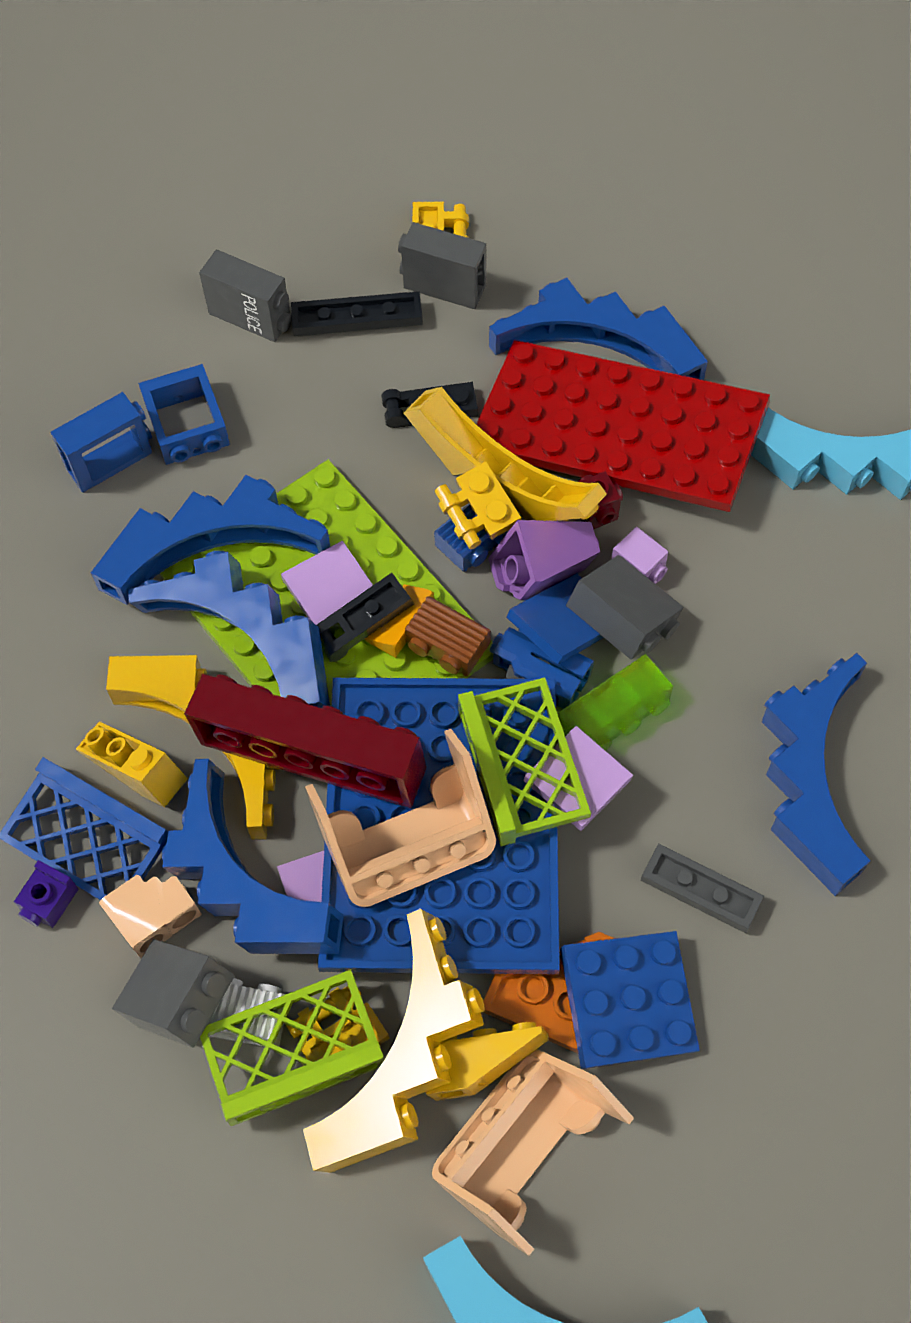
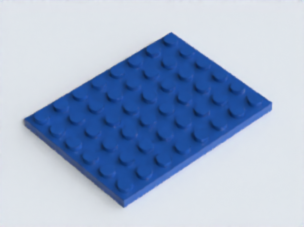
M333 678L332 707L340 710L344 715L356 719L360 716L369 717L377 721L380 726L390 729L403 727L411 730L420 737L427 769L412 808L327 784V814L340 810L350 811L357 816L364 830L433 802L430 791V783L433 776L439 770L454 764L444 731L452 729L470 753L496 837V845L493 852L479 862L372 906L361 907L355 905L349 899L326 842H324L321 902L330 903L344 917L339 954H319V972H345L351 969L352 972L413 973L412 940L407 914L422 909L441 920L446 932V940L443 941L446 954L450 955L453 959L458 973L559 974L557 827L517 837L515 843L500 846L458 710V694L473 691L474 696L536 679ZM546 679L556 708L555 679ZM540 691L525 694L519 704L538 712L543 703ZM499 702L483 705L486 715L499 722L502 721L509 707ZM545 710L543 716L549 718L547 711ZM514 711L507 726L525 734L533 719ZM538 722L530 737L549 746L555 734L553 729ZM490 726L492 734H494L496 729ZM502 732L495 744L498 750L512 756L520 741ZM525 744L517 759L534 767L541 760L544 753ZM501 760L504 769L507 762ZM513 766L506 777L508 784L523 791L527 784L524 781L527 773ZM530 789L528 794L547 803L534 789ZM512 794L514 804L519 797ZM524 800L517 811L520 823L525 824L538 820L543 810ZM548 813L546 818L554 815Z

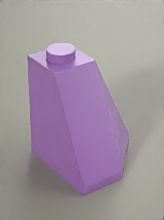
M517 520L488 558L496 588L512 592L513 597L519 600H527L572 575L584 571L600 553L599 541L595 536L591 522Z

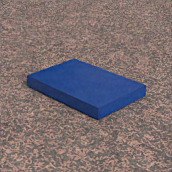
M577 573L510 608L506 617L557 665L604 638L566 606L578 581L582 579Z

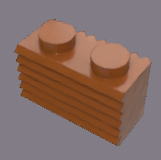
M429 596L426 597L425 602L418 608L417 613L414 614V617L405 628L406 643L415 654L421 657L431 656L433 659H437L440 666L447 672L452 674L462 673L467 677L491 643L490 629Z

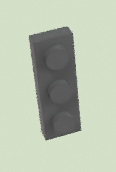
M659 843L640 880L744 933L748 931L764 895Z

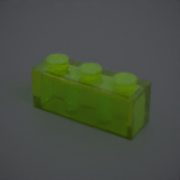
M644 654L558 713L564 735L566 736L577 726L606 751L612 745V740L621 734L628 736L637 730L642 723L641 720L650 714L657 716L670 705L673 685L652 660Z

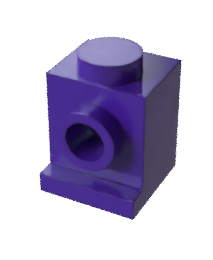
M38 860L34 865L35 871L14 900V903L21 910L18 915L28 923L38 927L42 922L54 928L79 889L69 876ZM44 889H46L47 891L45 896L41 899H38L44 891Z

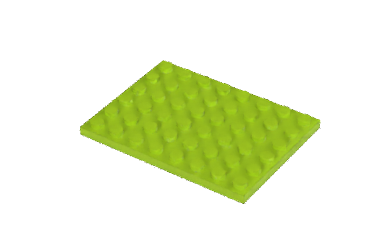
M329 459L276 493L279 505L285 504L292 508L297 515L307 520L315 519L322 523L328 530L330 547L343 541L373 585L392 572L402 586L406 584L428 589L434 592L435 600L472 619ZM237 543L199 552L177 562L160 573L164 581L173 579L174 575L178 573H195V559L206 557V554L212 551L229 552L241 565L243 589L246 585L252 583L268 584L279 594L284 623V620L291 616H307L283 582L281 573L315 556V554L291 546L273 543ZM189 611L250 686L259 685L270 690L272 694L281 696L278 682L266 657L249 635L221 618ZM341 627L340 629L335 631L334 636L337 639L339 636L344 634L345 631ZM364 639L349 649L347 654L336 662L329 661L324 654L325 647L321 643L331 707L333 678H468L462 673L452 674L447 672L440 666L439 661L431 656L421 657L415 654L408 647L407 643L395 658L366 642ZM492 640L468 677L493 660V653L490 652Z

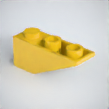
M100 721L86 734L83 741L76 748L80 754L132 790L164 808L188 780L165 752Z
M523 1022L512 1025V1031L497 1033L496 1029L486 1028L473 1031V1037L457 1039V1036L442 1041L440 1044L444 1045L447 1049L452 1063L451 1069L448 1070L451 1082L429 1090L426 1094L435 1101L476 1095L549 1041L548 1033L542 1026L536 1027L534 1022Z

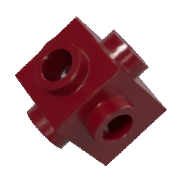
M606 471L581 478L578 482L599 483L607 493L598 503V510L587 519L580 518L581 522H591L594 530L618 520L620 504L623 500V494L616 481L612 482Z

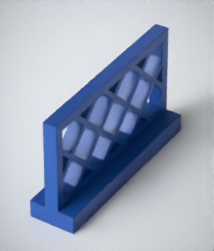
M42 757L35 768L39 774L1 830L0 839L32 859L39 860L69 876L76 886L99 900L107 895L105 879L124 874L125 882L131 879L130 872L136 871L133 877L139 875L144 880L166 845L169 831ZM46 785L54 790L56 805L38 810L36 798ZM62 796L66 797L71 801L63 803ZM78 806L84 808L87 823L68 828L65 810ZM58 812L61 831L42 835L39 817ZM92 814L98 816L101 820L93 821ZM32 819L35 838L20 842L12 837L21 822ZM109 824L113 825L117 842L98 847L95 828ZM88 830L91 849L73 854L69 835ZM123 832L128 834L132 838L124 840ZM63 838L66 856L49 860L46 857L44 842ZM141 842L150 848L142 862L129 865L126 846ZM37 845L38 852L31 849L30 846ZM119 849L122 868L103 873L100 854ZM93 856L96 875L83 879L77 877L74 861ZM67 863L68 871L59 865ZM98 881L99 889L90 885V883Z

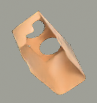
M135 875L99 902L140 958L143 957L153 939L165 942L172 935L202 915L187 889L176 876L170 877L165 882H161L157 877H152L147 882H144L139 875Z

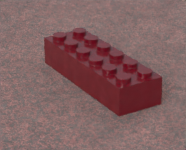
M202 673L184 713L197 739L203 746L408 808H412L427 769L420 737L409 729L403 727L390 729L380 726L377 721L369 717L360 716L356 719L344 715L340 710L331 706L319 708L308 705L305 700L293 695H288L284 698L272 694L270 690L259 685H252L250 688L237 684L235 680L225 675L218 674L216 677Z

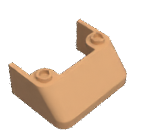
M448 729L444 733L454 764L439 770L433 776L430 783V791L434 801L364 830L357 816L350 811L340 810L327 814L313 784L305 786L323 838L345 891L351 902L361 907L372 906L479 862L493 852L496 845V837L470 753L452 729Z
M536 1049L507 1071L438 1157L432 1169V1177L444 1190L495 1234L530 1256L534 1248L516 1231L522 1225L526 1214V1204L517 1195L567 1130L574 1134L591 1132L599 1125L605 1113L627 1124H630L634 1117L595 1075Z

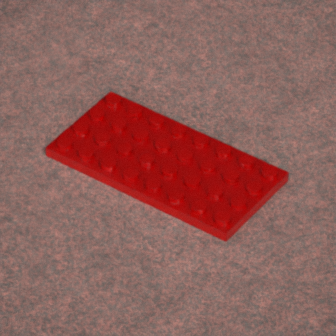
M514 340L476 425L508 451L533 466L578 477L597 475L606 471L611 481H616L621 487L730 512L767 412L770 394Z

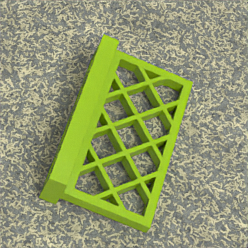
M545 677L474 696L473 691L458 694L459 714L500 846L515 843L517 837L591 817V812ZM540 691L543 703L538 712L519 704L525 694ZM499 702L509 707L502 721L499 722L486 715L483 705ZM545 710L547 711L549 718L543 716ZM514 711L533 719L525 734L507 726ZM538 722L554 731L555 736L549 746L530 737ZM490 726L496 729L494 734H492ZM502 732L520 741L512 756L498 750L495 743ZM557 743H558L560 752L554 749V747L556 746ZM525 744L544 753L536 768L517 759ZM549 756L565 764L566 771L560 780L541 771ZM501 760L507 762L504 769ZM513 766L532 774L523 791L507 782L506 777ZM537 777L556 787L547 803L528 794ZM568 777L570 779L572 787L565 784ZM562 790L576 798L579 809L565 813L552 805ZM512 794L519 797L515 804L512 798ZM524 800L543 810L538 820L525 824L520 823L517 811ZM548 813L554 815L546 818Z
M351 969L208 1024L200 1036L222 1103L221 1107L225 1119L231 1127L378 1069L384 1062V1056ZM347 983L352 996L345 1011L325 1003L331 988ZM322 992L319 1000L311 997ZM304 1000L315 1005L307 1026L286 1018L293 1003ZM354 1004L358 1011L359 1017L350 1014L354 1007ZM284 1007L280 1015L273 1012ZM321 1009L342 1017L332 1038L312 1029ZM266 1015L277 1020L268 1041L248 1033L254 1018ZM347 1020L363 1026L368 1041L355 1046H349L338 1041ZM245 1022L242 1030L234 1027ZM283 1023L303 1032L294 1053L274 1045ZM228 1030L239 1036L229 1056H226L213 1049L210 1035ZM309 1035L329 1043L324 1057L314 1062L299 1056ZM245 1038L264 1046V1050L255 1068L235 1060ZM335 1046L343 1049L340 1052L332 1054ZM270 1050L291 1059L284 1074L272 1077L261 1072ZM217 1058L226 1062L222 1071L220 1070ZM296 1062L304 1064V1066L293 1070ZM232 1065L252 1074L245 1089L231 1095L228 1094L224 1080ZM257 1077L266 1080L264 1082L254 1085L257 1080Z

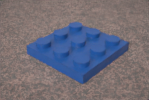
M676 931L569 944L560 947L581 1069L700 1051Z

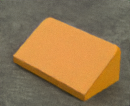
M404 584L402 587L412 599L414 605L366 637L365 641L396 658L406 644L405 628L414 617V614L417 613L422 603L425 602L426 597L429 596L434 599V592Z

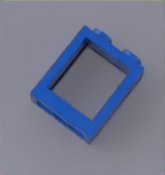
M203 364L138 383L166 465L174 462H184L190 457L207 452H216L230 445L226 426ZM204 396L214 423L166 437L157 410Z
M124 392L50 432L67 472L82 493L153 453L149 443L152 434L143 421L146 419L145 413L137 401L131 403ZM130 427V431L82 457V453Z

